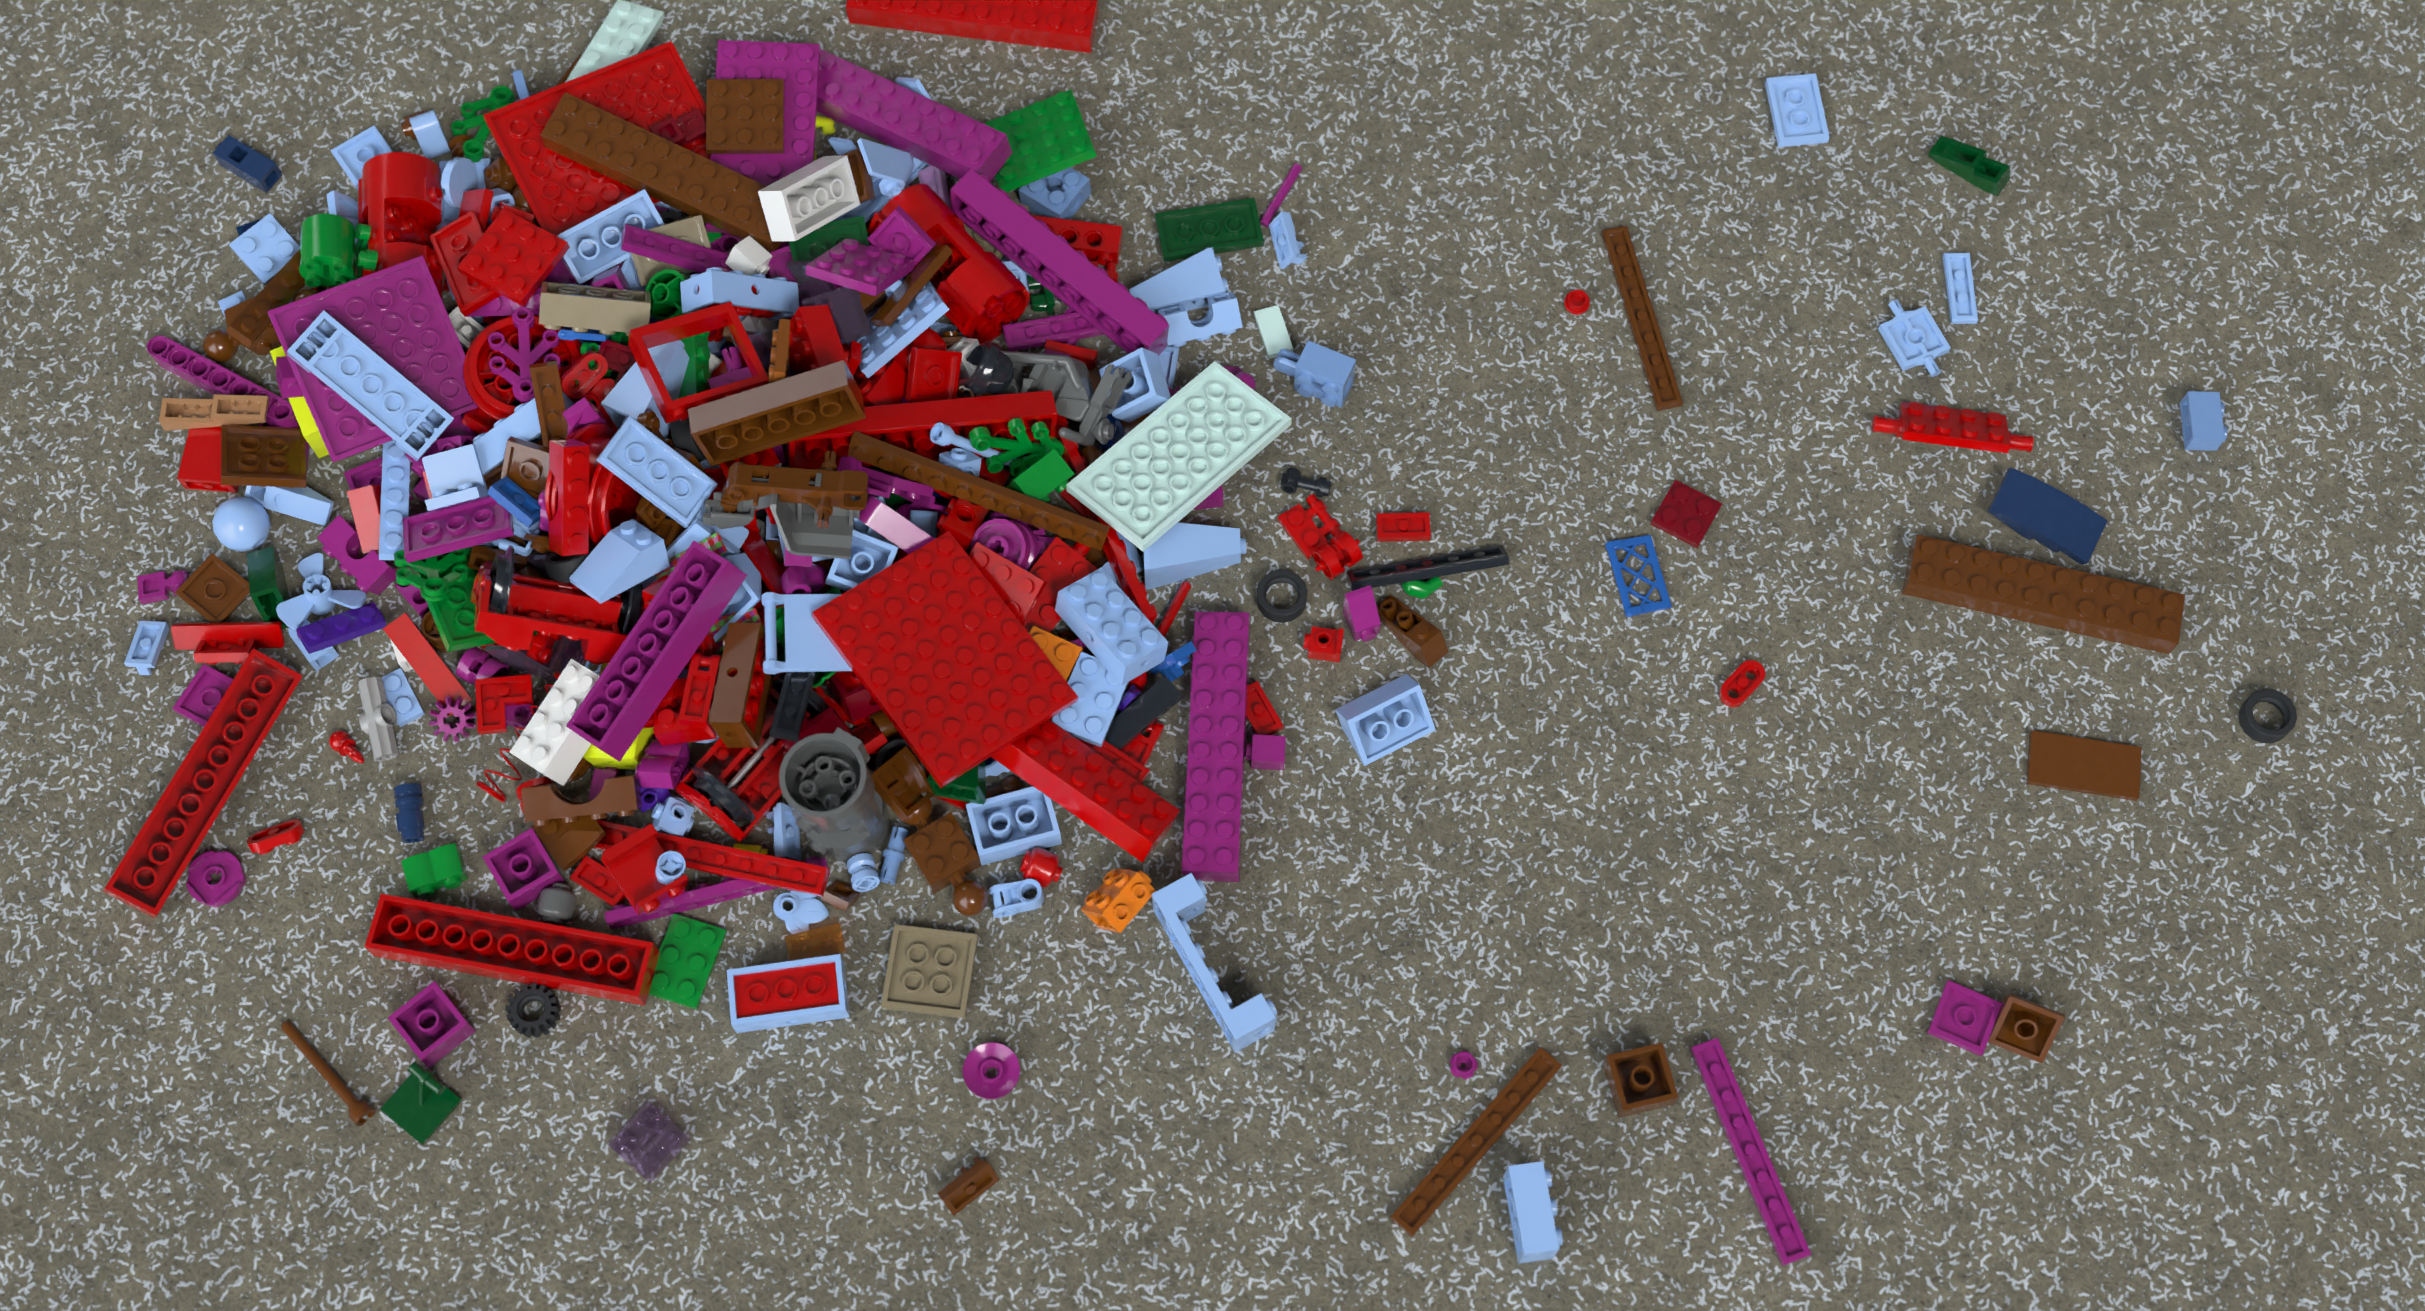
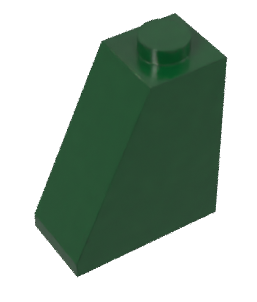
M271 546L248 553L247 565L250 596L263 621L280 622L282 629L288 628L278 617L276 611L277 605L289 600L290 596L283 566L274 547Z
M985 760L942 788L931 774L927 778L935 796L982 805L986 802Z

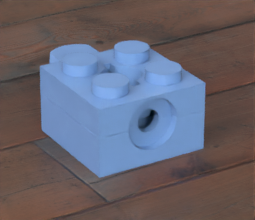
M1071 167L1022 186L1019 189L1020 203L1029 206L1031 212L1038 216L1068 220L1074 216L1091 195L1090 179Z
M1308 340L1301 355L1287 349H1280L1273 366L1277 371L1295 378L1294 389L1300 395L1308 398L1313 396L1321 399V402L1326 406L1342 408L1354 383L1356 359Z

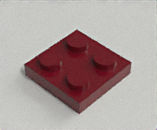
M1675 480L1650 525L1698 549L1719 512L1722 503Z

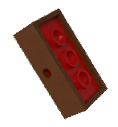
M729 623L727 634L723 636L724 650L719 661V674L713 689L714 698L712 707H710L708 712V723L713 727L727 748H759L772 684L771 679L773 678V674H765L763 672V662L766 661L765 629L761 623Z

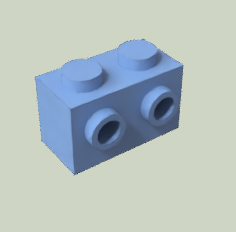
M2188 391L2181 400L2180 412L2185 450L2217 451L2223 441L2226 440L2227 427L2223 425L2225 407L2224 403L2220 400V392Z

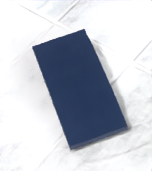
M2013 468L2007 470L1988 509L1989 513L2028 540L2035 538L2048 549L2054 552L2062 551L2082 565L2089 562L2107 523L2105 518L2064 492Z

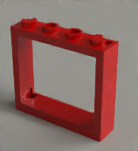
M732 302L634 328L629 332L628 345L665 423L687 419L689 417L688 409L769 384V378ZM728 326L753 377L672 400L648 349Z

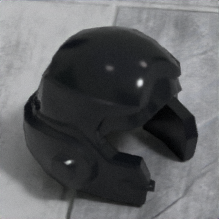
M983 342L975 347L966 357V361L977 366L976 370L970 378L960 379L959 382L965 388H969L974 394H983L985 392L997 394L1005 391L1011 384L1014 376V365L1010 357L999 350V345L992 342Z

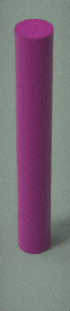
M1293 164L1263 214L1260 225L1268 228L1302 170L1301 165Z

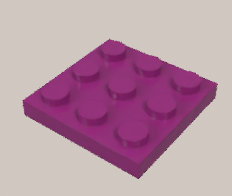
M845 239L807 264L806 275L877 296L914 269V260L906 258L901 253H889L877 246H866L859 244L857 240Z

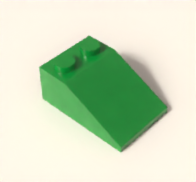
M1053 449L1016 477L1006 488L1047 503L1051 500L1048 495L1056 490L1059 494L1066 489V485L1069 483L1068 480L1074 475V472L1059 453Z

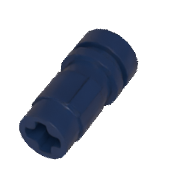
M417 783L398 785L394 787L393 791L394 798L396 799L395 807L399 811L396 814L397 830L401 832L402 842L414 843L423 841L425 839L423 811L421 809V806L424 804L422 785Z

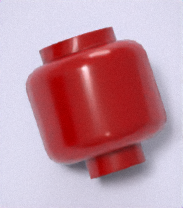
M1036 847L1032 851H1026L1019 871L1023 872L1024 880H1036L1041 887L1045 888L1052 881L1057 883L1063 867L1059 866V856L1057 854Z

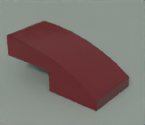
M698 108L677 120L671 117L652 127L651 130L654 134L679 146H683L706 136V121Z

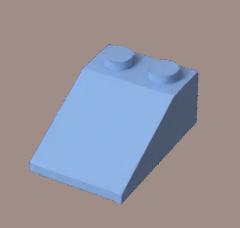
M634 519L625 521L607 533L569 577L570 582L601 604L670 567L664 539Z

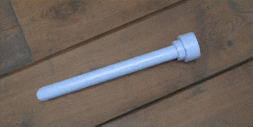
M941 422L936 423L930 433L931 441L940 446L953 444L986 458L1003 453L992 448L985 451H977L972 447L969 439L955 434L949 425ZM1011 461L1004 463V465L1009 466Z

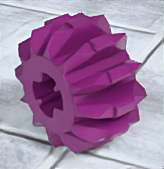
M447 696L445 700L447 706L438 700L435 704L440 711L431 709L429 712L431 716L438 718L429 721V726H439L433 734L437 736L442 731L445 732L443 736V741L445 742L448 741L450 734H453L454 742H459V732L464 737H469L470 733L465 727L474 729L476 726L474 722L468 720L477 716L476 712H466L472 704L468 702L464 707L460 706L463 699L460 696L455 704H453L451 696ZM450 712H453L454 717L459 716L460 718L456 725H452L451 721H446L445 719L448 718Z

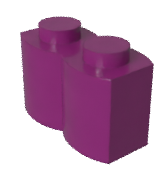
M654 739L650 746L646 747L645 756L636 766V778L640 780L641 787L676 788L682 772L686 770L691 755L688 742L662 746L658 739Z

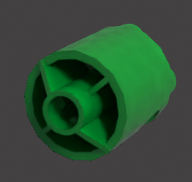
M328 213L308 217L302 222L300 234L301 261L299 271L305 279V284L309 287H336L348 283L354 274L352 264L355 251V229L353 224L339 215Z
M665 269L657 272L649 280L645 291L650 292L651 316L663 321L684 315L682 313L680 282L690 279V274Z

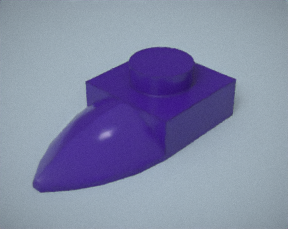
M1134 685L1125 690L1116 714L1119 715L1138 697L1141 690H1138Z

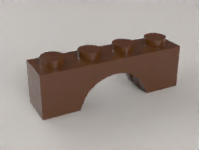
M636 774L613 776L605 779L599 795L588 802H576L568 799L559 791L555 783L527 786L521 789L525 822L534 821V826L551 824V819L562 818V823L579 821V816L590 815V820L607 818V813L618 812V816L634 815L635 810L642 807L639 779L636 778Z

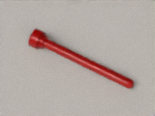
M1188 581L1181 583L1157 628L1164 638L1191 589V584ZM1146 672L1129 681L1127 688L1134 685L1142 692L1147 684Z

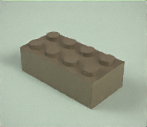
M542 281L539 324H543L545 328L558 330L561 329V326L572 327V330L576 332H588V329L599 330L601 334L614 335L616 331L626 332V335L629 336L631 329L649 325L651 295L650 292Z

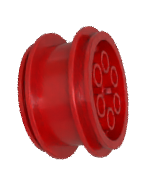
M519 315L518 317L524 319L528 315ZM534 315V326L529 329L530 352L543 340V333L550 330L545 328L543 324H539L538 315ZM512 316L498 320L482 330L471 343L464 360L463 376L471 399L480 410L495 420L508 418L515 413L514 410L517 406H512L515 400L513 386L500 375L491 372L489 361L495 356L502 357L506 362V367L519 377L520 368L499 351L491 349L488 337L494 332L501 333L504 336L505 342L519 353L518 329L513 324ZM549 336L546 340L554 341L556 337ZM494 339L492 341L493 344H499L501 342L500 339ZM560 339L558 346L551 348L547 352V354L553 353L558 355L560 362L566 364V366H561L559 369L560 380L583 356L581 354L582 345L578 339ZM543 356L535 364L544 363L545 356ZM498 363L493 365L494 368H500L501 366H496ZM495 378V381L486 384L487 379ZM571 380L569 386L575 387L576 381ZM502 386H505V387H507V388H509V389L504 390V389H501V387H502ZM524 386L521 390L528 391L531 387ZM570 398L574 403H577V401L579 400V398Z
M592 423L578 428L565 439H576L589 445L587 518L589 521V536H591L595 546L601 542L610 530L620 526L625 521L636 519L637 512L635 510L642 496L596 461L616 433L610 426L603 423ZM551 470L548 473L545 490V506L549 522L554 519L558 508V489Z

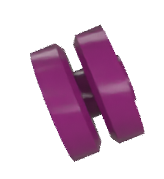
M1006 519L987 521L976 530L971 541V551L976 542H980L1028 571L1039 559L1040 546L1037 536L1030 527L1021 522Z

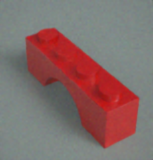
M576 439L549 441V468L555 477L558 489L557 513L554 519L549 522V549L561 556L588 554L589 445Z

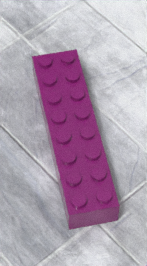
M693 540L566 727L620 762L747 575L728 560Z

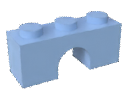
M1233 292L1207 297L1208 313L1204 318L1196 321L1188 318L1187 310L1183 304L1157 310L1169 324L1167 345L1180 347L1185 345L1186 341L1194 339L1204 341L1210 339L1211 335L1218 333L1223 335L1236 332V329L1242 328L1238 301Z

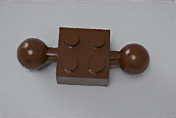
M313 289L302 290L294 296L292 302L319 292ZM255 297L224 310L227 329ZM272 322L249 348L224 329H216L209 332L203 341L205 354L215 362L231 360L236 355L240 345H243L257 355H268L271 350L282 346Z
M929 799L903 821L908 825L916 826L919 830L905 838L903 843L932 893L935 894L952 884L955 889L952 901L956 910L966 916H975L981 913L987 906L988 893L981 883L969 880L966 875L981 867L980 858L951 812L934 822L931 820L932 803Z

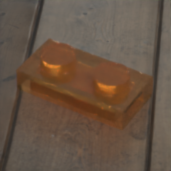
M840 923L785 936L790 961L847 952Z

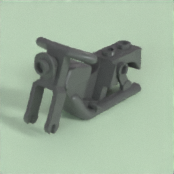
M1001 351L1010 357L1014 365V376L1009 387L1003 393L1000 392L999 395L1052 390L1057 415L1081 422L1079 433L1062 427L1059 430L1060 437L1085 446H1092L1096 439L1105 445L1113 438L1114 426L1106 417L1115 410L1127 384L1131 381V371H1128L1125 377L1122 378L1125 368L1117 367L1112 375L1111 372L1114 369V364L1108 365L1094 393L1087 366L1081 360L1066 355ZM1024 366L1033 367L1028 379H1025L1023 375Z

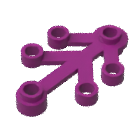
M519 307L512 314L513 324L518 329L519 353L505 342L504 336L499 332L491 333L488 337V342L491 349L499 351L520 368V377L506 367L505 360L500 356L491 358L489 367L493 374L500 375L513 386V394L517 400L528 403L535 398L529 365L535 364L551 348L558 346L560 339L557 331L547 330L543 333V340L530 352L529 329L534 326V314L527 307ZM521 314H527V315H528V316H527L526 318H524V319H521V318L518 317V316L521 315ZM549 336L556 337L554 341L546 340ZM494 339L501 340L499 344L492 343ZM553 353L546 355L544 362H549L550 360L557 361L559 370L561 367L559 356ZM495 363L502 364L500 368L493 367ZM524 386L531 387L528 391L521 390Z

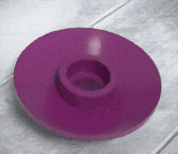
M990 1042L977 1046L968 1054L963 1064V1078L966 1086L974 1095L983 1099L992 1100L1006 1096L1015 1088L1020 1076V1065L1016 1055L1010 1048L1000 1043ZM991 1068L998 1071L994 1078L987 1076V1071Z

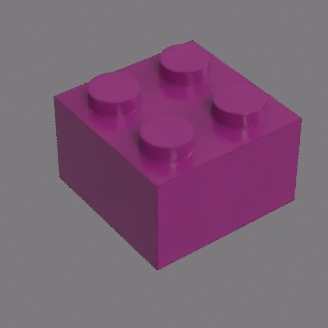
M533 828L482 856L507 901L515 911L537 900L540 897L541 891L552 887L553 883H565V880Z
M435 981L388 1017L418 1058L429 1068L476 1032L446 992Z

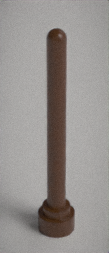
M284 1021L281 1024L283 1032L349 1107V1118L355 1125L362 1126L367 1122L363 1118L366 1114L369 1119L374 1116L376 1112L367 1101L358 1100L290 1021Z

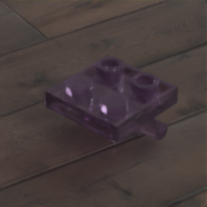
M647 1100L606 1144L648 1183H651L690 1139Z

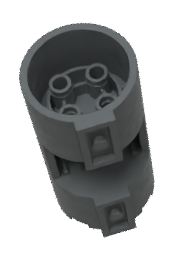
M837 728L834 734H814L797 742L787 752L782 761L779 783L783 796L790 805L792 814L797 820L795 824L807 833L806 837L811 843L810 848L830 859L847 862L848 859L857 854H873L883 844L888 835L890 819L886 802L875 791L872 777L874 772L867 766L870 757L863 742L840 728Z

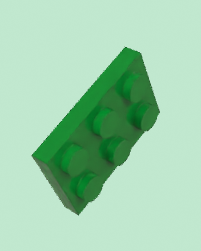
M673 914L659 950L660 954L652 978L649 995L697 1010L725 940L727 930Z

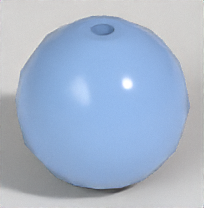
M246 497L231 498L223 502L216 509L212 521L213 532L220 543L230 550L239 552L254 550L267 539L271 527L269 515L264 507L254 499Z

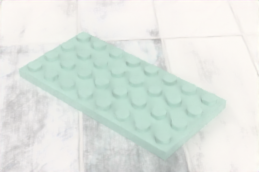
M1214 361L1066 485L1067 492L1144 552L1291 426L1292 418Z

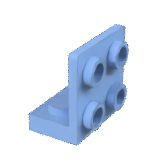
M470 444L422 458L433 496L432 499L425 500L428 511L489 496L475 445Z

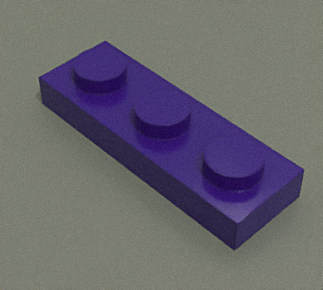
M372 602L360 608L351 609L297 628V636L307 652L311 654L386 627V620L375 603Z

